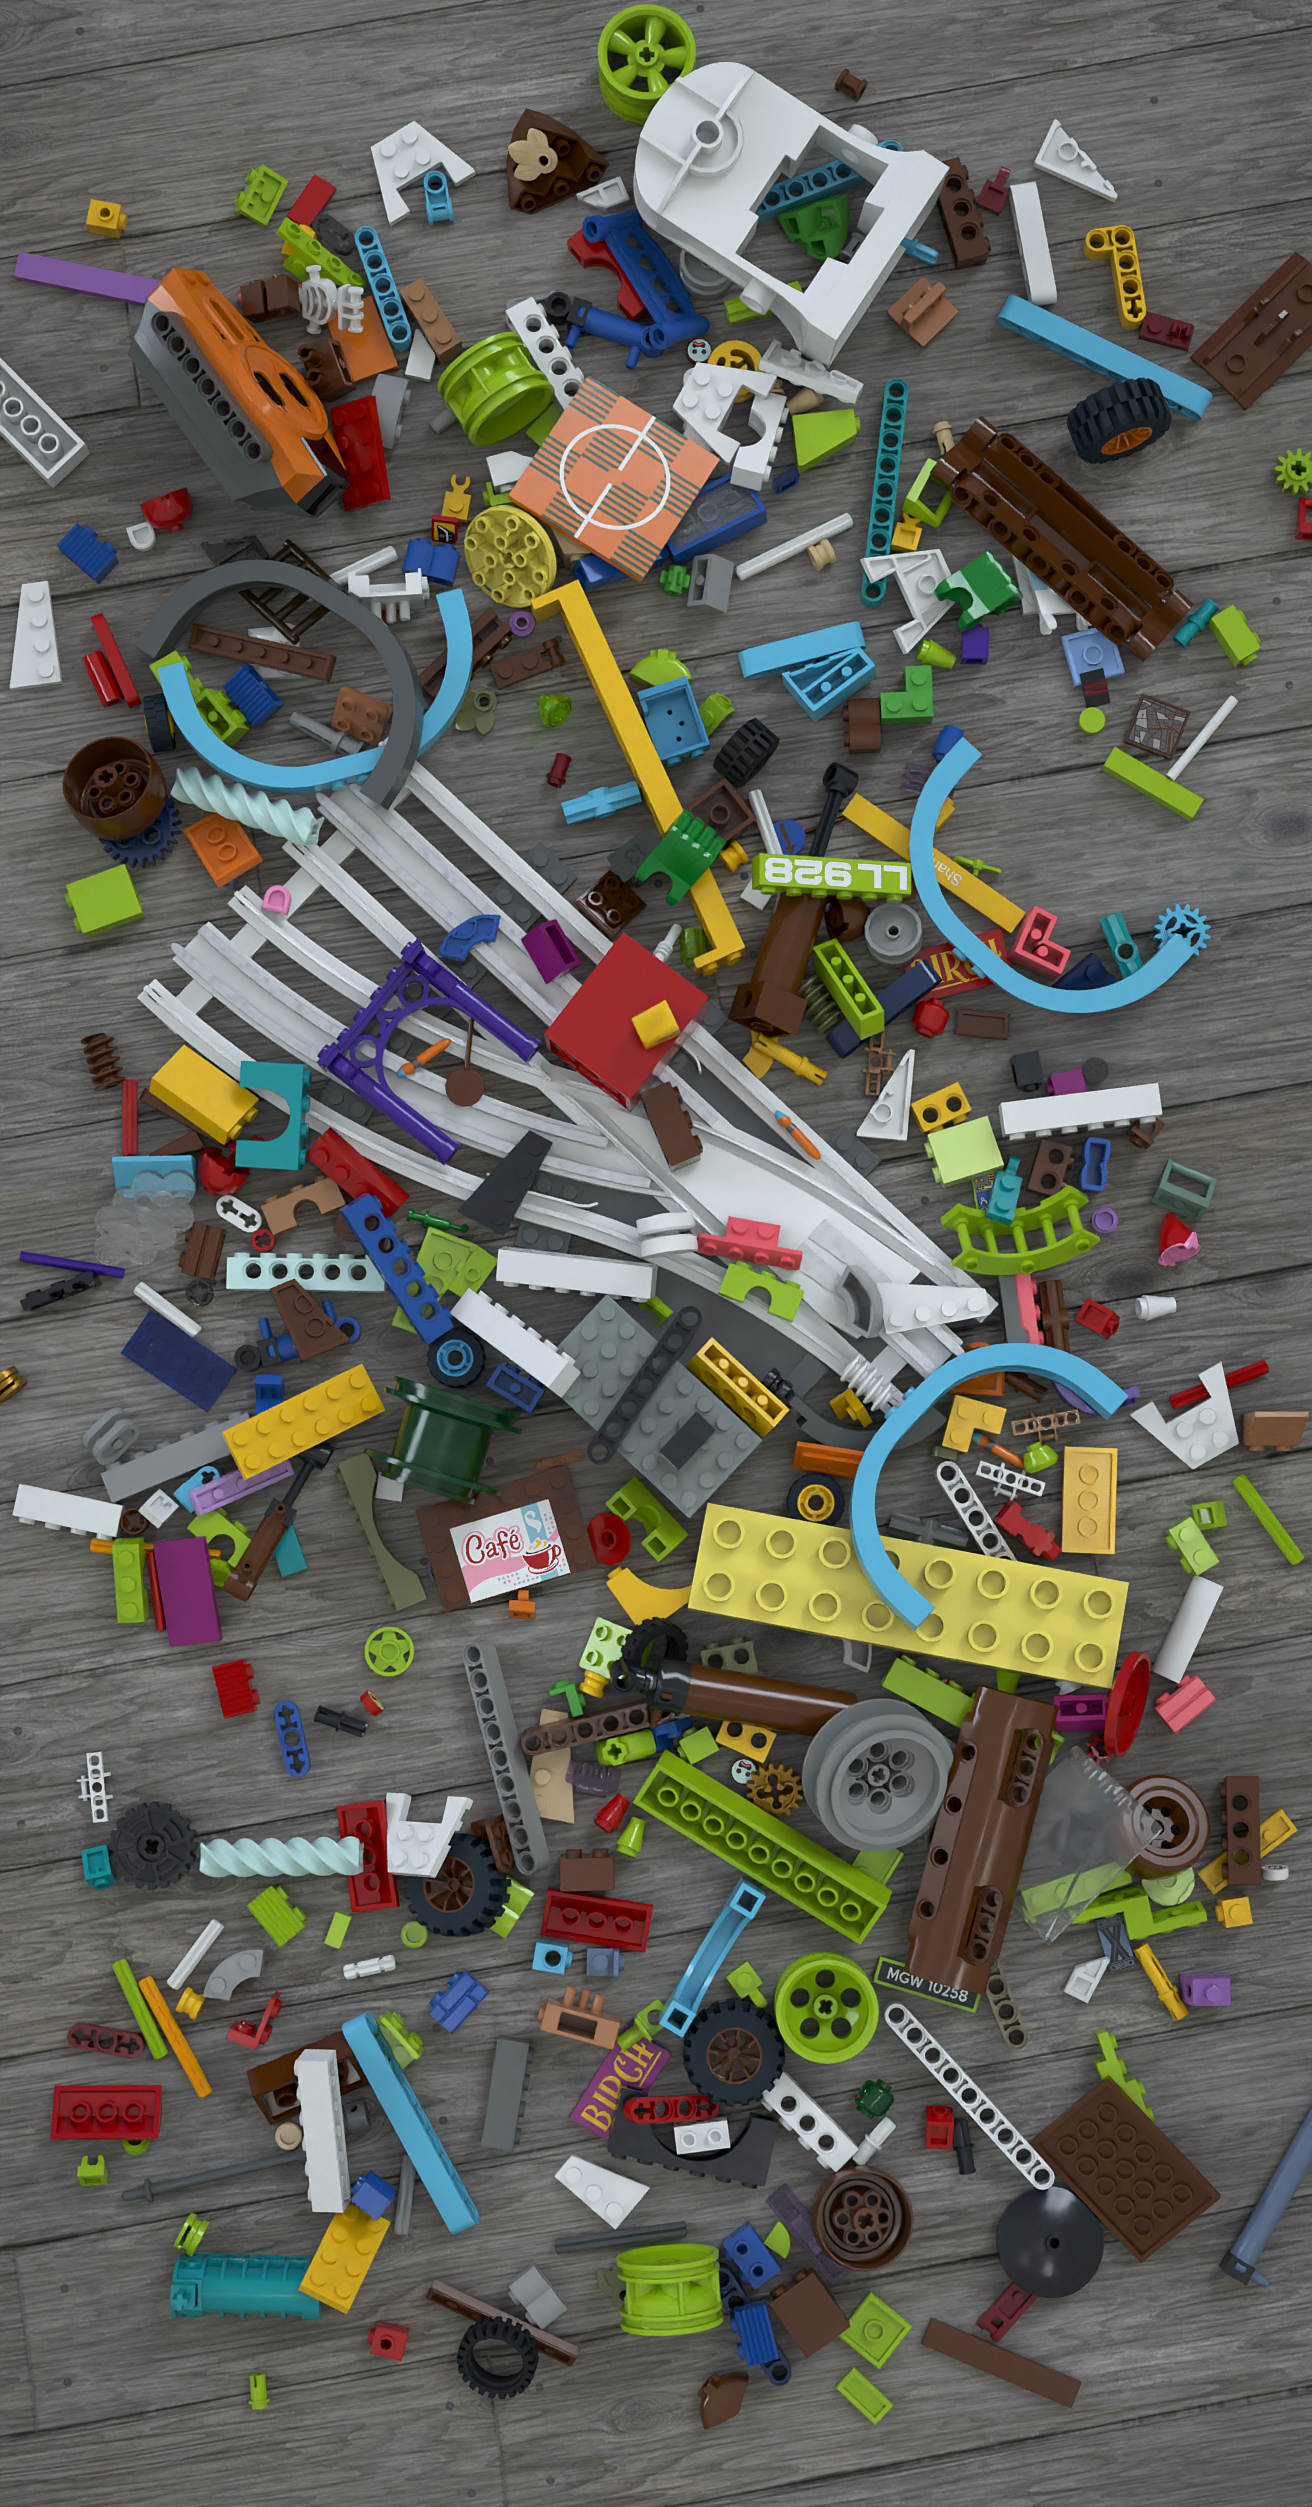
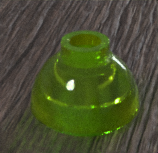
M562 694L541 695L537 701V706L539 707V716L543 724L548 728H555L565 722L571 712L572 702L570 698Z

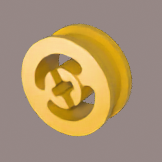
M733 340L720 344L714 349L708 360V364L747 370V364L743 366V360H745L753 371L764 373V371L758 369L762 358L760 353L752 345L743 341ZM742 388L734 403L745 402L755 394Z

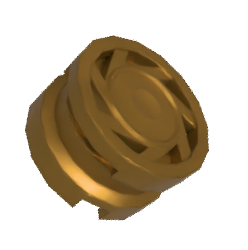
M11 1366L0 1373V1404L15 1396L28 1383L24 1377L18 1375L19 1370L15 1366Z

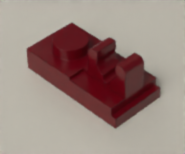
M1146 311L1138 339L1188 352L1195 326L1191 323Z

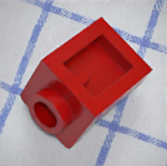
M1087 1298L1074 1321L1108 1340L1111 1335L1117 1332L1120 1317L1114 1311Z
M943 2105L926 2106L925 2149L952 2150L954 2131L953 2108Z

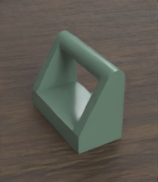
M1168 1159L1151 1202L1200 1222L1208 1209L1217 1178ZM1170 1171L1207 1185L1204 1197L1168 1183L1167 1179Z

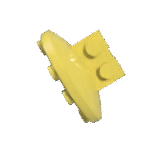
M498 505L482 511L472 520L464 539L466 562L472 574L473 582L496 603L522 608L531 606L530 600L544 595L551 590L556 576V554L547 533L532 516L512 506ZM484 585L489 587L492 590V593L489 592Z

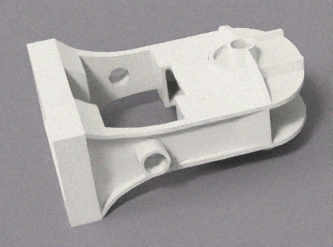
M718 62L703 66L684 78L679 76L654 106L640 133L635 160L633 191L638 212L648 226L742 287L744 290L740 295V299L748 308L761 315H765L770 309L789 330L799 352L802 353L801 356L809 361L817 360L823 363L827 371L904 254L906 248L901 246L900 243L904 238L914 239L935 207L950 167L924 150L901 152L877 146L878 140L866 128L854 124L847 132L751 68L734 62ZM817 144L869 181L874 188L864 202L857 225L867 237L850 263L845 264L828 257L805 293H802L775 279L740 256L755 235L759 218L755 212L780 174L783 173L792 179L813 145Z

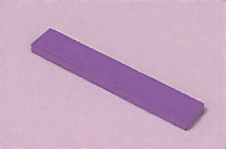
M19 252L14 272V278L17 280L144 306L146 295L160 282L159 280Z

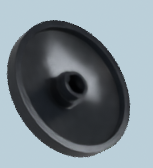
M1051 2186L1044 2190L1037 2188L1027 2190L1017 2196L1007 2206L998 2224L996 2248L1002 2268L1019 2288L1039 2297L1060 2298L1077 2292L1093 2278L1101 2263L1104 2239L1098 2217L1080 2197L1067 2189ZM1054 2238L1057 2243L1056 2246L1051 2248L1049 2242Z

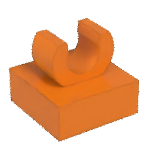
M520 1589L518 1590V1600H509V1618L535 1620L536 1602L529 1601V1590Z

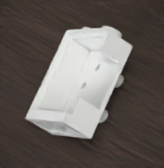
M418 568V572L405 573L406 583L370 585L369 575L357 576L356 572H348L349 592L351 591L362 598L363 602L361 604L380 619H382L381 610H386V622L389 624L396 623L397 621L396 609L400 610V619L408 621L410 619V609L425 608V600L430 599L427 577L422 576L421 568Z

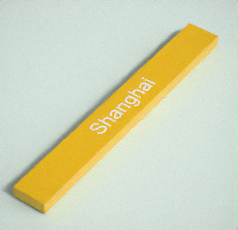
M856 793L841 816L910 863V830ZM933 847V863L938 884L1011 935L1026 912Z

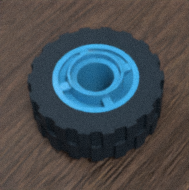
M452 1329V1331H447L429 1345L430 1348L426 1355L428 1357L427 1367H429V1372L435 1380L445 1386L464 1388L467 1385H472L476 1379L480 1378L481 1372L485 1369L486 1356L484 1347L475 1336L467 1331ZM454 1352H461L463 1355V1360L458 1366H452L450 1363V1356Z

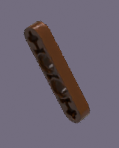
M145 1088L139 1097V1100L215 1143L225 1148L229 1146L232 1139L225 1145L221 1144L149 1092V1089Z

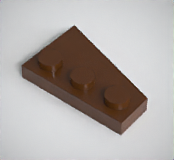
M295 1278L270 1288V1293L301 1362L350 1342L347 1335L316 1304V1301Z

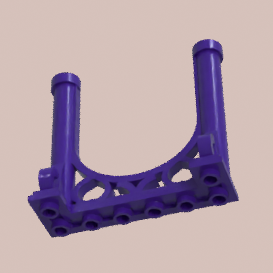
M416 939L414 943L408 942L402 949L400 954L403 956L401 957L402 964L400 967L397 968L395 966L386 977L388 982L383 988L378 987L369 998L371 1003L366 1009L363 1007L359 1009L353 1017L355 1022L350 1029L344 1028L336 1039L338 1043L333 1042L330 1046L326 1044L317 1055L319 1058L317 1063L324 1072L329 1071L436 1155V1160L446 1165L458 1151L460 1144L448 1137L399 1098L386 1082L383 1071V1056L387 1042L395 1028L406 1017L420 1009L443 1005L456 1008L465 1013L526 1063L533 1058L543 1042L535 1036L531 1037L427 955L421 941ZM414 971H415L417 974H419V975H412V976H411V974H412ZM413 982L421 983L424 987L422 1000L416 1002L406 1001L403 997V992L408 985ZM428 984L433 985L448 998H429L430 988ZM396 993L399 1002L406 1007L402 1011L399 1007L393 1011L383 1010ZM376 1018L380 1023V1030L378 1032V1035L381 1036L380 1041L372 1035H363ZM386 1019H392L387 1026ZM365 1041L373 1042L376 1046V1057L366 1062L359 1061L355 1056L357 1048ZM348 1052H349V1055H350L351 1060H348V1059L345 1057V1056L348 1054ZM376 1065L379 1083L360 1068H369Z

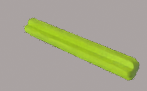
M1244 1474L1236 1477L1232 1481L1233 1485L1292 1565L1301 1562L1304 1559L1303 1554Z
M123 1958L114 1962L112 1968L154 2059L166 2056L168 2050L127 1960Z

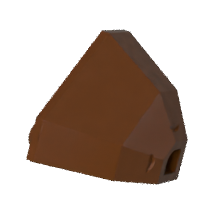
M526 108L513 130L511 143L527 140L529 129L534 128L546 135L549 147L556 152L558 157L557 166L553 171L541 173L535 180L524 181L514 176V172L519 164L513 160L508 151L506 166L509 207L512 210L532 215L596 186L608 168L609 163L574 130L547 114ZM541 156V163L547 165L548 158Z

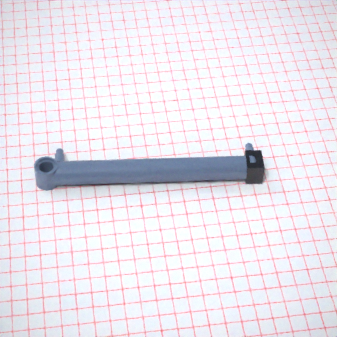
M1312 2108L1231 2251L1227 2250L1219 2264L1223 2272L1245 2285L1248 2284L1249 2280L1263 2287H1268L1270 2283L1264 2275L1255 2271L1254 2265L1312 2164Z

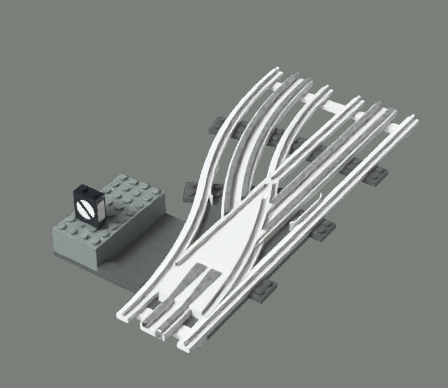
M388 737L384 740V742L381 741L378 744V746L380 747L385 745L387 743ZM415 760L410 775L389 810L360 793L359 791L364 784H358L357 782L347 784L346 788L335 791L330 798L322 793H316V798L320 804L317 808L318 812L337 831L321 847L317 844L299 845L289 840L282 846V849L301 866L283 886L289 891L292 898L288 916L262 909L263 900L245 885L239 892L236 891L234 897L228 902V905L248 922L230 941L208 922L197 931L199 934L185 948L177 943H172L171 948L176 954L173 960L193 980L175 997L154 979L148 986L146 985L143 988L144 991L137 998L177 1036H181L201 1054L240 1082L241 1061L255 1060L234 1046L197 1016L215 997L272 1042L331 1079L319 1102L310 1097V1111L306 1112L305 1123H309V1135L307 1139H304V1149H307V1152L318 1138L331 1127L367 1159L423 1185L466 1201L485 1179L448 1165H443L436 1160L410 1150L365 1128L376 1108L329 1071L324 1072L317 1063L319 1060L317 1055L326 1044L329 1046L333 1042L337 1044L338 1041L336 1039L342 1030L350 1028L309 1003L252 960L264 945L270 941L321 981L364 1009L367 1008L371 1003L370 996L380 986L332 956L288 922L322 886L401 960L403 956L400 954L402 949L408 942L414 943L417 938L340 867L359 849L448 934L453 928L469 920V918L487 914L500 915L501 919L496 942H485L475 946L467 954L464 962L438 957L441 945L434 953L423 945L425 952L470 989H473L490 972L548 1027L551 1026L582 985L569 973L546 984L522 943L521 938L527 934L526 932L542 916L548 921L556 919L565 936L596 966L613 946V943L562 897L578 878L542 843L539 842L524 859L520 858ZM411 793L504 879L488 896L478 889L395 811ZM294 845H295L298 849H300V850L304 853V855H303L301 852H299V851L294 847ZM419 982L409 984L403 992L404 999L408 1002L422 1000L424 993L423 985ZM428 984L430 988L429 998H448L433 985ZM394 996L383 1010L393 1011L399 1007L402 1011L406 1007L399 1002L397 996ZM710 1000L706 1016L649 1088L652 1089L669 1081L672 1087H678L683 1099V1104L680 1107L682 1111H688L693 1123V1128L690 1129L693 1136L698 1135L703 1146V1153H700V1161L672 1173L641 1100L632 1112H629L566 1063L563 1068L552 1065L538 1051L526 1063L475 1021L473 1028L484 1039L473 1035L470 1063L517 1082L538 1088L554 1103L550 1118L485 1095L472 1106L461 1107L455 1105L446 1094L445 1084L447 1079L421 1067L415 1069L410 1075L397 1077L400 1067L405 1063H409L404 1058L414 1043L415 1037L432 1046L442 1039L450 1038L451 1044L444 1051L465 1061L468 1032L442 1021L454 1009L469 1023L471 1018L456 1008L436 1005L420 1009L406 1017L391 1034L383 1056V1071L388 1086L399 1098L448 1137L458 1143L504 1159L529 1130L553 1142L530 1187V1191L528 1190L514 1217L521 1219L515 1242L516 1247L567 1254L573 1235L642 1260V1263L658 1264L655 1295L673 1311L661 1326L657 1327L655 1324L659 1319L649 1309L646 1311L641 1310L639 1302L632 1301V1297L622 1296L621 1299H612L607 1294L557 1347L559 1350L556 1353L561 1355L562 1352H565L576 1361L573 1366L581 1372L561 1399L596 1432H598L680 1310L686 1306H694L701 1312L702 1325L617 1449V1452L688 1519L770 1433L768 1432L762 1438L685 1366L711 1337L760 1382L775 1367L780 1372V1377L784 1380H789L794 1385L791 1389L802 1398L828 1370L841 1378L842 1371L860 1353L862 1355L859 1363L865 1360L869 1361L866 1370L875 1367L877 1370L874 1377L884 1376L882 1385L889 1383L907 1363L920 1376L926 1379L952 1354L958 1357L965 1353L960 1346L963 1341L945 1324L886 1335L882 1320L878 1336L868 1339L845 1326L848 1317L847 1304L835 1288L846 1266L857 1265L872 1278L875 1284L877 1282L967 1288L981 1287L962 1269L952 1266V1260L865 1179L881 1160L852 1132L842 1125L825 1142L713 1038L729 1019ZM377 1018L363 1035H372L380 1041L381 1036L378 1035L380 1023ZM386 1019L387 1026L392 1019ZM371 1041L363 1042L356 1050V1058L361 1062L375 1058V1044ZM348 1052V1054H347L345 1057H346L348 1060H351L350 1055H349V1052ZM376 1065L369 1068H360L379 1083ZM249 1088L272 1105L290 1115V1109L286 1100L276 1091ZM776 1111H780L790 1117L791 1122L818 1149L821 1156L820 1160L809 1156L787 1130L779 1125L775 1118ZM693 1212L695 1227L679 1234H693L697 1239L699 1233L725 1237L729 1216L780 1225L777 1247L802 1251L800 1269L786 1270L776 1266L759 1265L754 1262L732 1260L715 1255L709 1256L696 1251L666 1257L641 1258L640 1243L655 1238V1236L642 1237L638 1235L636 1220L662 1213ZM736 1261H740L750 1265V1271L760 1274L761 1270L776 1275L775 1280L785 1284V1281L789 1280L801 1285L799 1290L804 1291L793 1322L791 1323L767 1313L771 1304V1298L769 1293L762 1288L751 1289L746 1294L743 1304L719 1295L718 1292L729 1264H735ZM986 1292L991 1313L998 1306V1303ZM692 1312L686 1313L683 1317V1323L687 1326L695 1325L698 1320V1316ZM987 1316L977 1317L974 1319H976L979 1323H982ZM677 1334L671 1335L668 1339V1345L672 1348L680 1347L683 1342L682 1337ZM664 1357L655 1358L653 1368L656 1370L665 1369L668 1364L667 1359ZM649 1379L640 1380L637 1387L638 1390L642 1393L649 1392L652 1388V1381ZM848 1379L844 1382H846L849 1385L851 1380ZM893 1384L890 1388V1393L898 1390ZM898 1390L888 1402L899 1408L904 1402L902 1399L904 1394ZM785 1396L780 1400L786 1407L789 1403ZM634 1401L625 1402L622 1407L624 1414H634L637 1410V1404ZM886 1403L880 1410L886 1415L892 1407ZM612 1423L608 1426L607 1433L609 1436L617 1437L621 1434L622 1427L620 1424Z

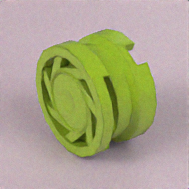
M191 2212L173 2247L178 2250L181 2248L186 2250V2254L192 2257L210 2222L205 2219L199 2220L197 2215ZM188 2227H191L190 2230L188 2231L186 2237H183V2236L185 2235V2233H186Z

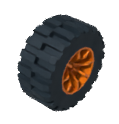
M1149 378L1128 379L1125 382H1117L1110 387H1104L1099 392L1087 396V399L1084 401H1080L1076 408L1070 411L1067 427L1078 456L1087 463L1096 464L1099 462L1102 464L1107 461H1116L1119 458L1128 457L1132 453L1139 452L1145 449L1146 446L1155 443L1170 428L1172 416L1158 383Z

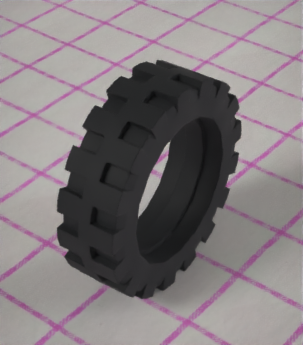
M652 1617V1620L647 1618L642 1621L641 1625L637 1624L634 1626L633 1632L631 1634L628 1633L626 1636V1643L622 1645L620 1651L622 1653L620 1659H628L635 1666L641 1667V1657L645 1648L652 1640L659 1636L666 1635L667 1650L664 1657L686 1661L688 1656L686 1650H688L689 1646L685 1641L687 1637L681 1628L665 1618Z

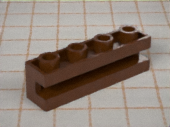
M491 607L471 624L473 667L470 681L475 677L474 672L480 666L486 667L494 658L493 654L499 648L501 650L506 648L512 641V628L505 621L502 622ZM448 648L418 675L421 689L433 701L444 679Z

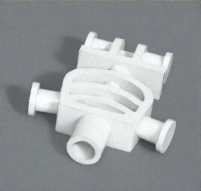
M320 265L306 267V272H309L310 279L302 283V288L298 287L300 304H302V316L310 320L309 325L306 326V331L311 334H320L321 327L319 326L335 319L338 313V329L343 330L348 327L349 332H362L361 319L364 318V313L359 311V309L364 307V302L361 300V294H363L364 289L345 284L339 287L337 291L334 282L327 278H320Z

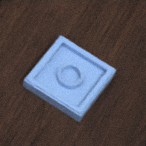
M1096 628L1065 635L1060 638L1074 688L1082 686L1081 673L1099 668L1104 669L1105 679L1124 675L1125 670L1117 644L1107 639Z

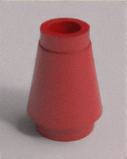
M618 1793L595 1814L597 1817L594 1823L609 1834L613 1830L617 1831L631 1802Z

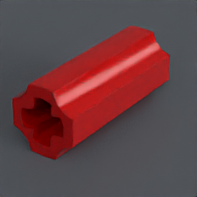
M102 650L94 651L84 656L82 662L102 706L106 708L120 703L124 698Z

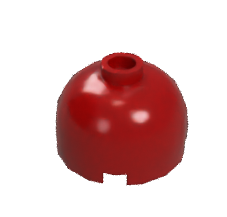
M187 487L140 504L141 512L147 523L158 530L168 529L169 534L184 529L182 523L189 520L193 513V502Z
M210 1146L205 1148L197 1164V1175L200 1182L205 1186L204 1190L214 1196H218V1194H234L241 1190L251 1174L249 1173L250 1168L235 1166L236 1158L232 1154L228 1158L221 1154L222 1149Z

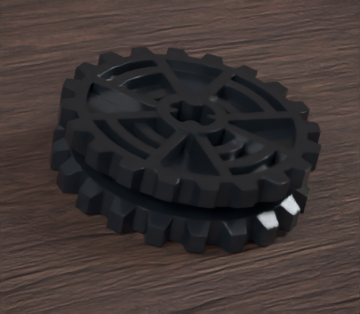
M153 1801L149 1807L146 1803L137 1805V1811L134 1808L129 1809L125 1812L126 1818L121 1817L116 1822L119 1826L118 1829L112 1830L110 1834L114 1838V1842L109 1843V1849L114 1852L110 1860L117 1863L118 1867L115 1869L117 1874L124 1873L125 1882L134 1881L135 1887L139 1889L147 1885L148 1890H155L158 1885L164 1889L170 1886V1881L175 1884L181 1880V1873L186 1874L190 1871L191 1868L188 1864L193 1863L197 1857L193 1854V1850L198 1848V1842L193 1840L197 1832L196 1829H190L189 1825L192 1821L189 1817L186 1819L182 1817L183 1811L180 1808L174 1811L172 1810V1804L166 1803L160 1806L159 1801ZM150 1839H152V1842L156 1840L159 1842L157 1853H155V1849L152 1851L148 1849V1846L151 1844Z

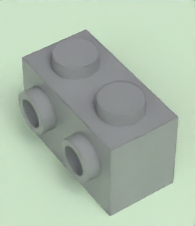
M715 554L694 556L687 607L706 615L727 613L734 563Z

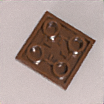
M611 870L605 873L574 903L610 939H613L647 906Z

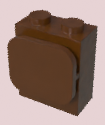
M813 2267L808 2270L803 2268L792 2276L793 2281L786 2286L780 2284L770 2292L771 2296L768 2298L769 2305L806 2358L851 2327L849 2319Z

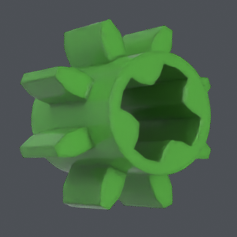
M669 565L667 571L661 570L659 586L664 587L663 592L665 594L682 596L683 590L689 591L691 576L686 575L687 569L677 565Z

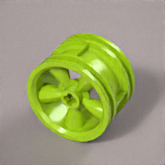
M642 4L626 8L607 23L598 43L600 91L610 110L627 122L644 126L659 99L675 83L674 81L671 85H668L660 74L665 65L683 69L680 74L682 78L695 71L696 46L693 34L679 15L665 7ZM659 42L669 45L672 49L664 51ZM616 53L628 55L629 65L614 72L610 70V63ZM644 58H649V62H645ZM637 75L647 77L649 92H640L629 88Z

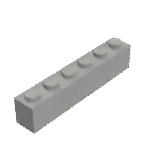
M242 1410L228 1415L229 1420L219 1424L218 1420L203 1426L204 1431L197 1434L194 1431L184 1433L179 1436L180 1441L170 1444L169 1441L154 1446L156 1450L154 1452L146 1454L145 1451L130 1456V1462L121 1464L118 1461L106 1466L107 1471L101 1473V1477L111 1502H121L231 1456L221 1432L252 1418L251 1413L244 1414Z

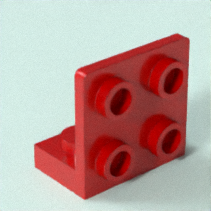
M276 1991L271 1996L258 2030L255 2029L256 2025L250 2021H235L229 2028L226 2039L254 2050L260 2044L265 2045L273 2029V2026L269 2025L270 2020H274L278 2016L283 2003L282 2000H279L281 1993Z

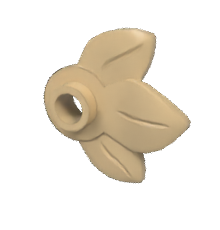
M529 129L527 140L515 141L508 146L510 156L519 164L514 172V176L520 180H535L541 173H550L557 166L558 157L556 152L549 147L546 135L537 129ZM541 156L548 158L547 165L541 163Z

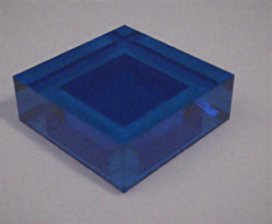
M796 467L773 478L772 487L776 494H780L798 484L800 474Z

